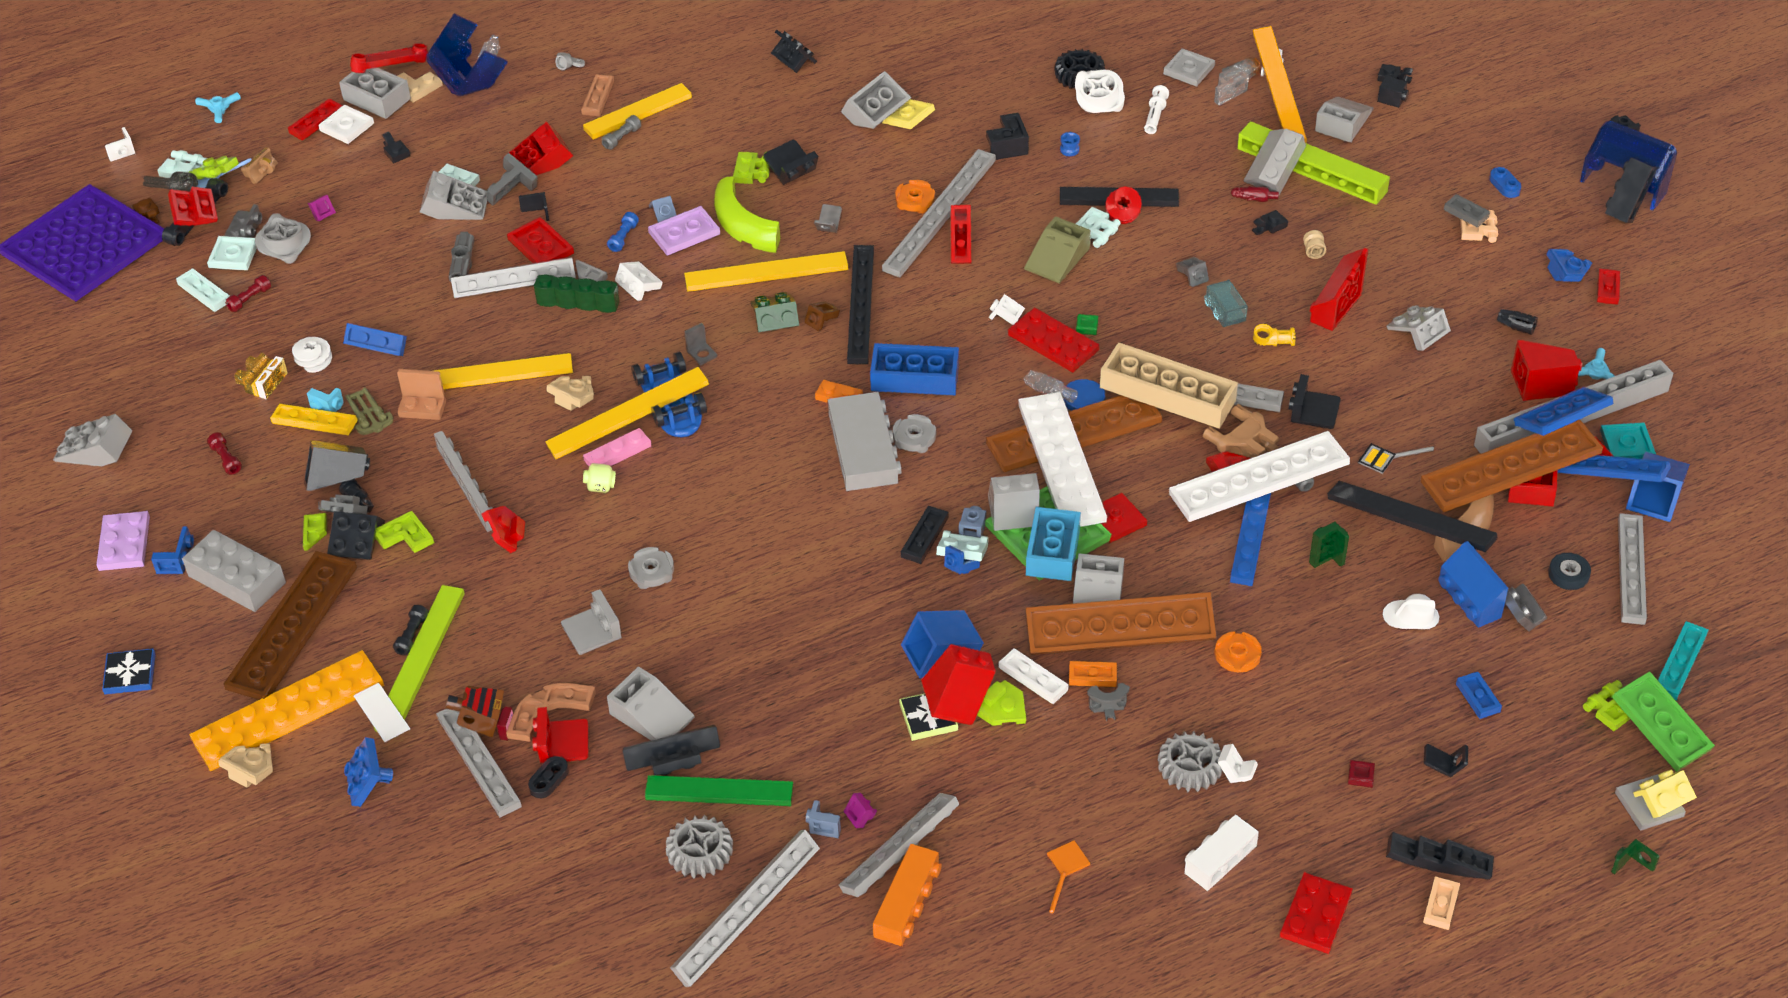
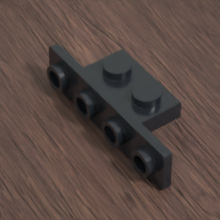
M710 725L624 747L622 752L627 771L651 765L654 775H667L674 770L682 768L691 769L697 764H701L700 753L719 748L720 741L716 725Z

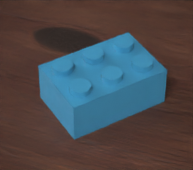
M1042 507L1035 508L1026 556V576L1066 581L1072 580L1080 533L1081 512Z

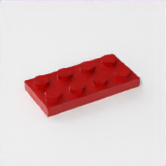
M1035 307L1008 329L1010 337L1072 373L1099 351L1100 344Z

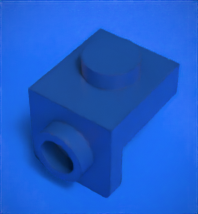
M951 545L945 547L944 567L958 574H966L971 570L980 568V561L964 559L963 551Z

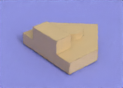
M561 376L547 385V392L555 395V403L570 411L576 407L580 408L593 400L594 392L591 385V376H582V379H570L569 376Z
M270 743L260 744V747L256 748L236 746L218 760L219 766L228 770L229 778L245 787H249L252 783L257 785L273 772Z

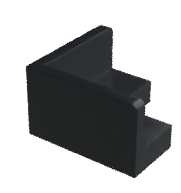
M1019 112L1000 115L1002 128L986 131L990 153L996 155V160L1028 155L1029 136Z

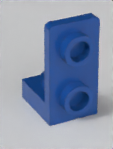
M188 526L182 527L176 552H153L151 560L156 574L184 573L185 565L182 558L194 545V537L190 534Z

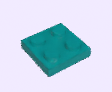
M1645 422L1601 425L1600 433L1604 445L1614 457L1642 459L1645 451L1656 454Z

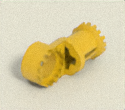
M1259 324L1254 329L1253 340L1257 345L1260 344V346L1272 345L1275 347L1277 344L1295 346V339H1293L1295 338V336L1293 337L1295 335V328L1290 327L1289 330H1277L1267 324ZM1263 331L1268 333L1269 336L1261 338L1257 333Z

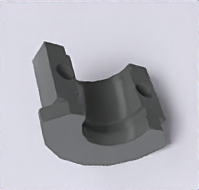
M1118 683L1117 690L1105 693L1100 691L1097 686H1092L1087 691L1090 710L1094 713L1104 712L1106 721L1108 718L1115 720L1114 711L1124 710L1130 687L1124 683Z

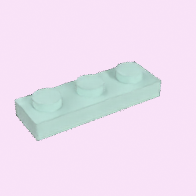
M193 268L176 278L179 286L214 312L226 305L225 300L229 295Z

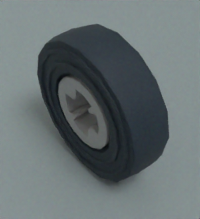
M1561 553L1551 560L1548 573L1551 581L1558 587L1566 590H1577L1583 588L1588 583L1591 567L1588 561L1578 554Z

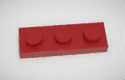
M329 98L289 126V134L303 141L319 129L320 123L343 105Z

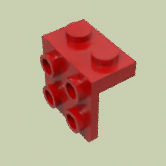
M547 707L537 708V717L533 718V730L537 732V737H533L532 741L533 751H538L540 764L554 756L562 757L566 761L586 760L589 756L588 721L586 719L550 722Z

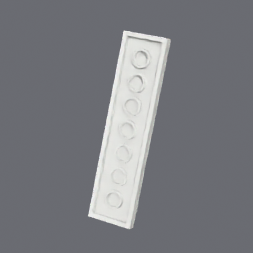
M1061 392L1019 399L1018 405L1055 509L1081 512L1080 527L1107 522L1106 512Z
M1326 431L1170 487L1169 494L1186 519L1191 522L1349 465L1350 457L1330 432Z

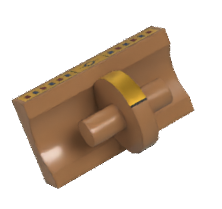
M265 147L260 153L255 154L253 159L241 168V171L246 178H250L253 184H257L267 173L270 174L275 170L278 162L271 155L270 148Z

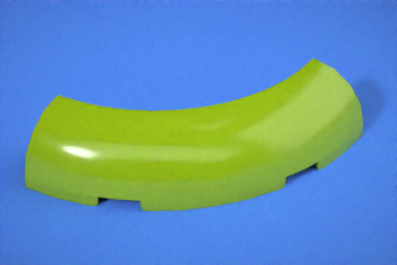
M734 176L721 179L717 184L714 198L715 211L721 226L739 242L745 241L752 244V247L755 249L776 253L780 242L779 222L758 217L747 211L735 197Z

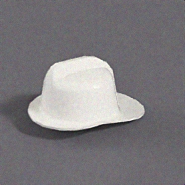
M1412 594L1406 600L1393 601L1387 604L1383 610L1384 620L1395 628L1430 629L1439 622L1435 601L1423 594Z

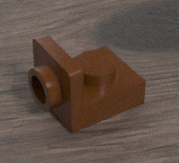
M826 301L809 304L804 322L813 329L821 331L824 321L838 318L840 310Z

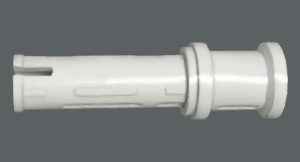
M1162 85L1155 86L1152 90L1153 97L1149 101L1150 111L1144 127L1145 132L1148 134H1154L1157 131L1161 111L1166 107L1169 90Z

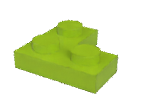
M413 511L376 528L375 539L383 549L405 540L412 551L416 553L434 544L433 537Z

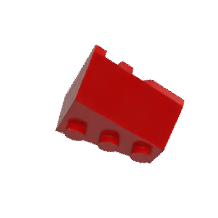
M1367 248L1343 256L1317 300L1312 303L1309 310L1311 313L1310 322L1333 331L1361 297L1368 256Z

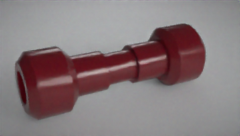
M260 275L254 279V284L249 286L247 290L226 298L225 304L231 312H237L251 296L269 290L271 288L269 278L265 275Z
M219 432L211 434L207 439V444L211 450L217 451L223 461L222 467L229 475L238 473L242 468V464L237 457L232 456L228 452L226 447L227 441L223 434Z

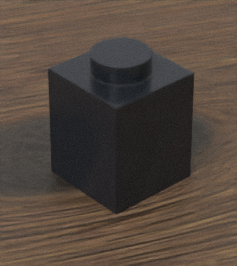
M1385 76L1379 87L1377 102L1399 108L1402 102H1406L1408 98V82Z

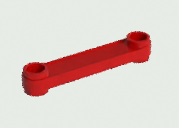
M415 43L413 47L366 55L354 53L350 58L351 71L364 73L366 69L412 61L424 63L428 58V46L422 43Z

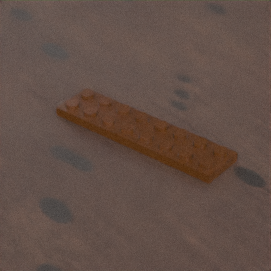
M315 551L224 682L225 690L257 700L265 699L271 695L357 569L356 562Z

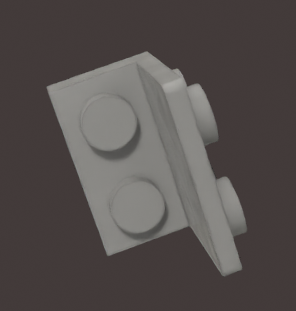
M1411 306L1407 309V312L1393 318V321L1387 325L1388 330L1410 331L1416 349L1422 351L1451 331L1444 309L1434 308L1433 306Z
M600 589L592 592L593 602L590 603L591 609L561 621L564 631L579 655L622 638L619 620Z

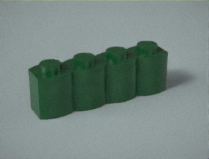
M544 274L538 275L534 283L536 302L538 305L545 307L558 306L565 309L578 308L585 311L598 310L600 312L612 313L617 311L620 302L617 283L604 280L597 282L587 278L577 280L567 276L557 278Z

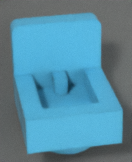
M313 388L307 393L312 409L336 412L344 403L341 389L335 388L329 395Z

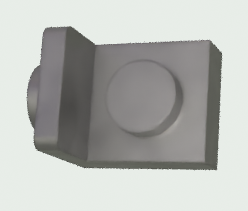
M1191 257L1176 263L1177 271L1188 276L1190 286L1194 287L1209 280L1205 261Z

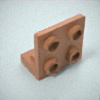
M399 369L397 374L402 391V399L398 408V416L403 418L441 420L446 398L440 372Z

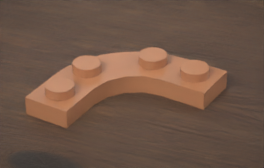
M557 683L544 686V690L534 695H527L518 704L506 732L507 738L531 742L534 734L533 718L537 717V708L547 707L548 711L556 708L590 711L596 694L595 687L572 683Z

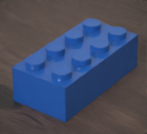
M874 343L870 370L871 391L956 395L959 347Z

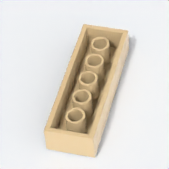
M1119 342L1101 368L1100 388L1219 429L1236 402L1238 382Z

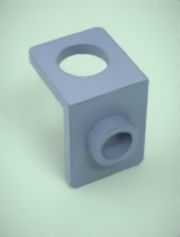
M671 196L653 200L649 204V208H654L658 223L677 216Z

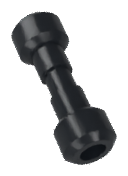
M413 605L408 613L410 619L407 623V628L403 631L402 636L396 638L393 644V649L397 654H409L413 646L414 633L420 623H424L429 613L426 607L422 605Z

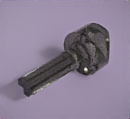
M176 171L170 178L144 176L143 178L144 186L190 192L192 187H197L198 185L197 177L190 172Z

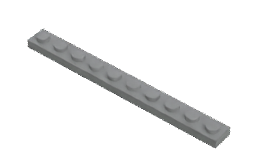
M980 149L975 152L882 265L883 272L897 277H901L949 219L951 216V205H960L996 161L995 154Z

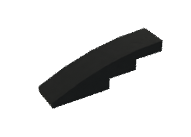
M1392 832L1388 838L1387 858L1440 873L1489 880L1492 878L1494 856L1449 839L1442 844L1423 836H1419L1417 840L1395 832Z

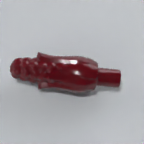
M1265 186L1237 187L1231 190L1233 197L1247 199V201L1267 202L1268 199L1278 200L1279 192L1269 191Z

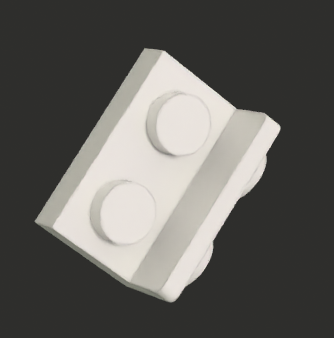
M639 261L620 263L615 281L637 301L642 300L645 291L661 289L663 283Z

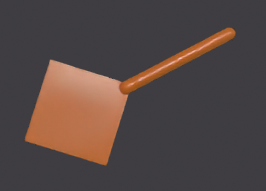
M1075 840L1047 852L1048 857L1061 874L1049 910L1050 913L1055 911L1065 876L1090 865V862Z

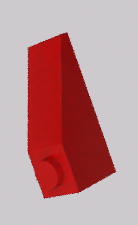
M951 205V264H971V205Z

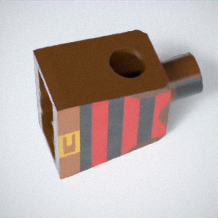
M467 686L465 687L463 698L453 695L448 696L445 709L459 712L457 719L459 726L493 737L504 691Z

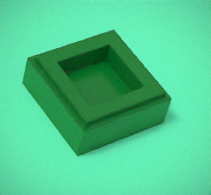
M1078 314L1076 331L1081 334L1097 335L1099 316Z

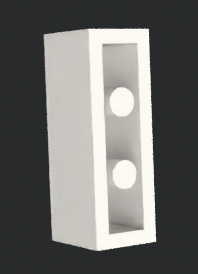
M1235 814L1229 821L1225 820L1222 822L1217 832L1213 835H1208L1197 850H1191L1185 858V874L1208 891L1257 846L1259 832Z

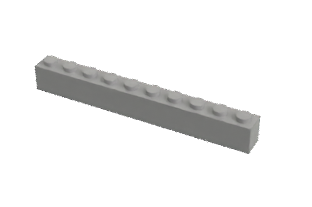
M1661 360L1586 387L1613 397L1614 404L1580 420L1586 423L1668 392L1673 372ZM1550 401L1478 427L1474 446L1482 454L1535 434L1515 426L1514 418Z

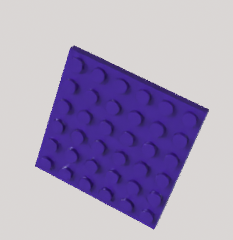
M89 184L1 243L0 254L76 302L162 242L164 228Z

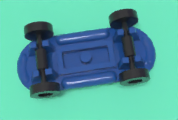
M680 351L673 353L674 362L670 363L669 358H665L664 363L652 366L645 364L643 371H641L638 364L632 365L631 371L636 385H641L645 393L682 375L681 373L686 372V364ZM699 392L694 394V397L692 393L668 405H664L662 408L658 405L651 407V412L656 426L661 427L667 434L674 437H688L699 429L702 421L701 414L707 413V406L703 394Z

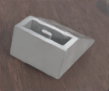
M1335 97L1326 101L1318 111L1315 131L1343 141L1352 142L1373 111V107L1345 98Z
M433 171L425 188L420 213L436 219L483 220L487 204V191Z
M116 414L107 417L103 416L98 420L88 421L76 427L72 426L65 432V438L58 446L53 460L55 462L101 467L117 462L132 430Z
M1079 554L1073 604L1120 600L1124 558Z
M639 666L607 696L610 715L651 741L679 734L695 718L694 714L655 676Z

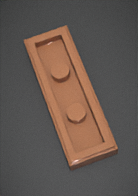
M595 75L581 109L582 115L601 116L614 84V76Z

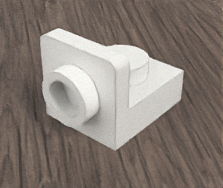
M1004 294L1000 301L996 299L991 305L990 310L992 313L989 318L992 320L997 314L1014 325L1025 308Z

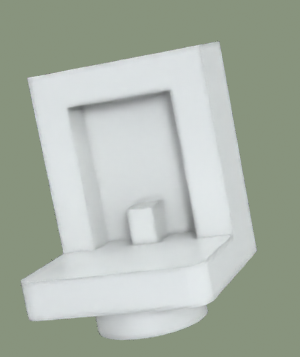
M1233 744L1224 745L1218 759V764L1230 783L1251 780L1258 765L1256 760L1243 761Z

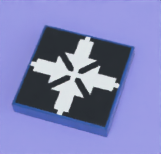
M154 648L107 653L102 688L104 695L152 690L155 663Z

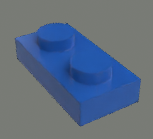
M1478 671L1457 678V687L1479 719L1501 712L1502 705Z

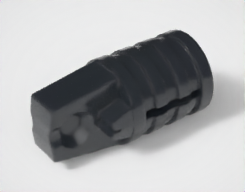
M1501 309L1497 321L1513 330L1532 335L1535 331L1538 317L1519 311Z
M355 479L344 481L340 484L339 492L342 495L360 497L359 505L367 506V513L372 511L373 503L369 499L367 492Z

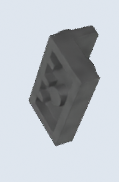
M253 204L250 212L238 210L224 236L254 237L255 230L262 222V213L259 211L258 205Z
M1524 584L1519 585L1515 589L1513 587L1508 588L1505 603L1516 620L1527 631H1531L1547 619L1546 614Z

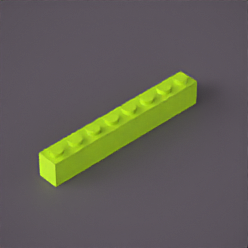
M1250 121L1239 133L1237 149L1257 156L1269 132L1272 130ZM1305 143L1306 147L1293 169L1296 173L1375 205L1388 192L1390 176Z

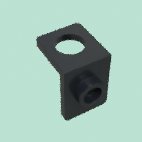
M545 192L520 195L518 197L521 212L545 209L546 221H549Z
M1426 744L1424 746V764L1451 778L1468 765L1469 747L1463 745L1450 755L1430 744ZM1462 754V759L1460 763L1456 766V761L1458 757Z

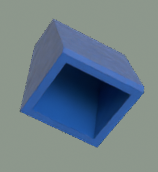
M1645 451L1642 459L1669 461L1671 469L1663 482L1634 480L1626 509L1671 522L1690 464Z
M965 610L919 611L908 629L901 646L919 678H923L950 644L980 651L984 642Z

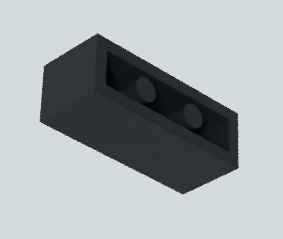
M1637 157L1628 159L1623 166L1624 173L1622 177L1615 183V192L1606 203L1605 208L1607 209L1605 214L1625 223H1633L1658 167Z

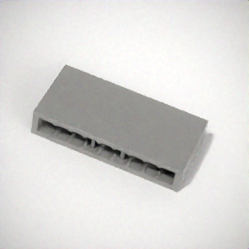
M879 392L828 399V414L846 491L898 484V474L902 473L900 461L895 460L898 458L896 445L892 446L891 444L894 443L892 430H888L890 428L889 417L884 415L886 412L885 401L880 400Z

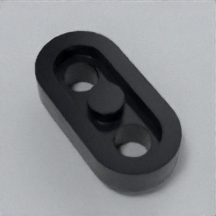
M559 756L547 759L529 779L530 794L540 799L551 795L568 775L567 761Z

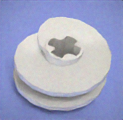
M306 337L295 343L292 348L294 361L299 366L304 367L307 372H319L331 363L332 352L330 345L322 338Z

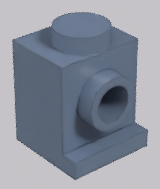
M978 506L964 508L961 521L959 522V535L981 538L985 529L986 511ZM966 528L975 529L977 532L967 531Z

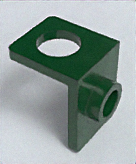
M1635 839L1627 848L1623 846L1617 852L1611 872L1615 875L1631 858L1650 871H1654L1660 856ZM1640 852L1648 854L1651 862L1645 860Z

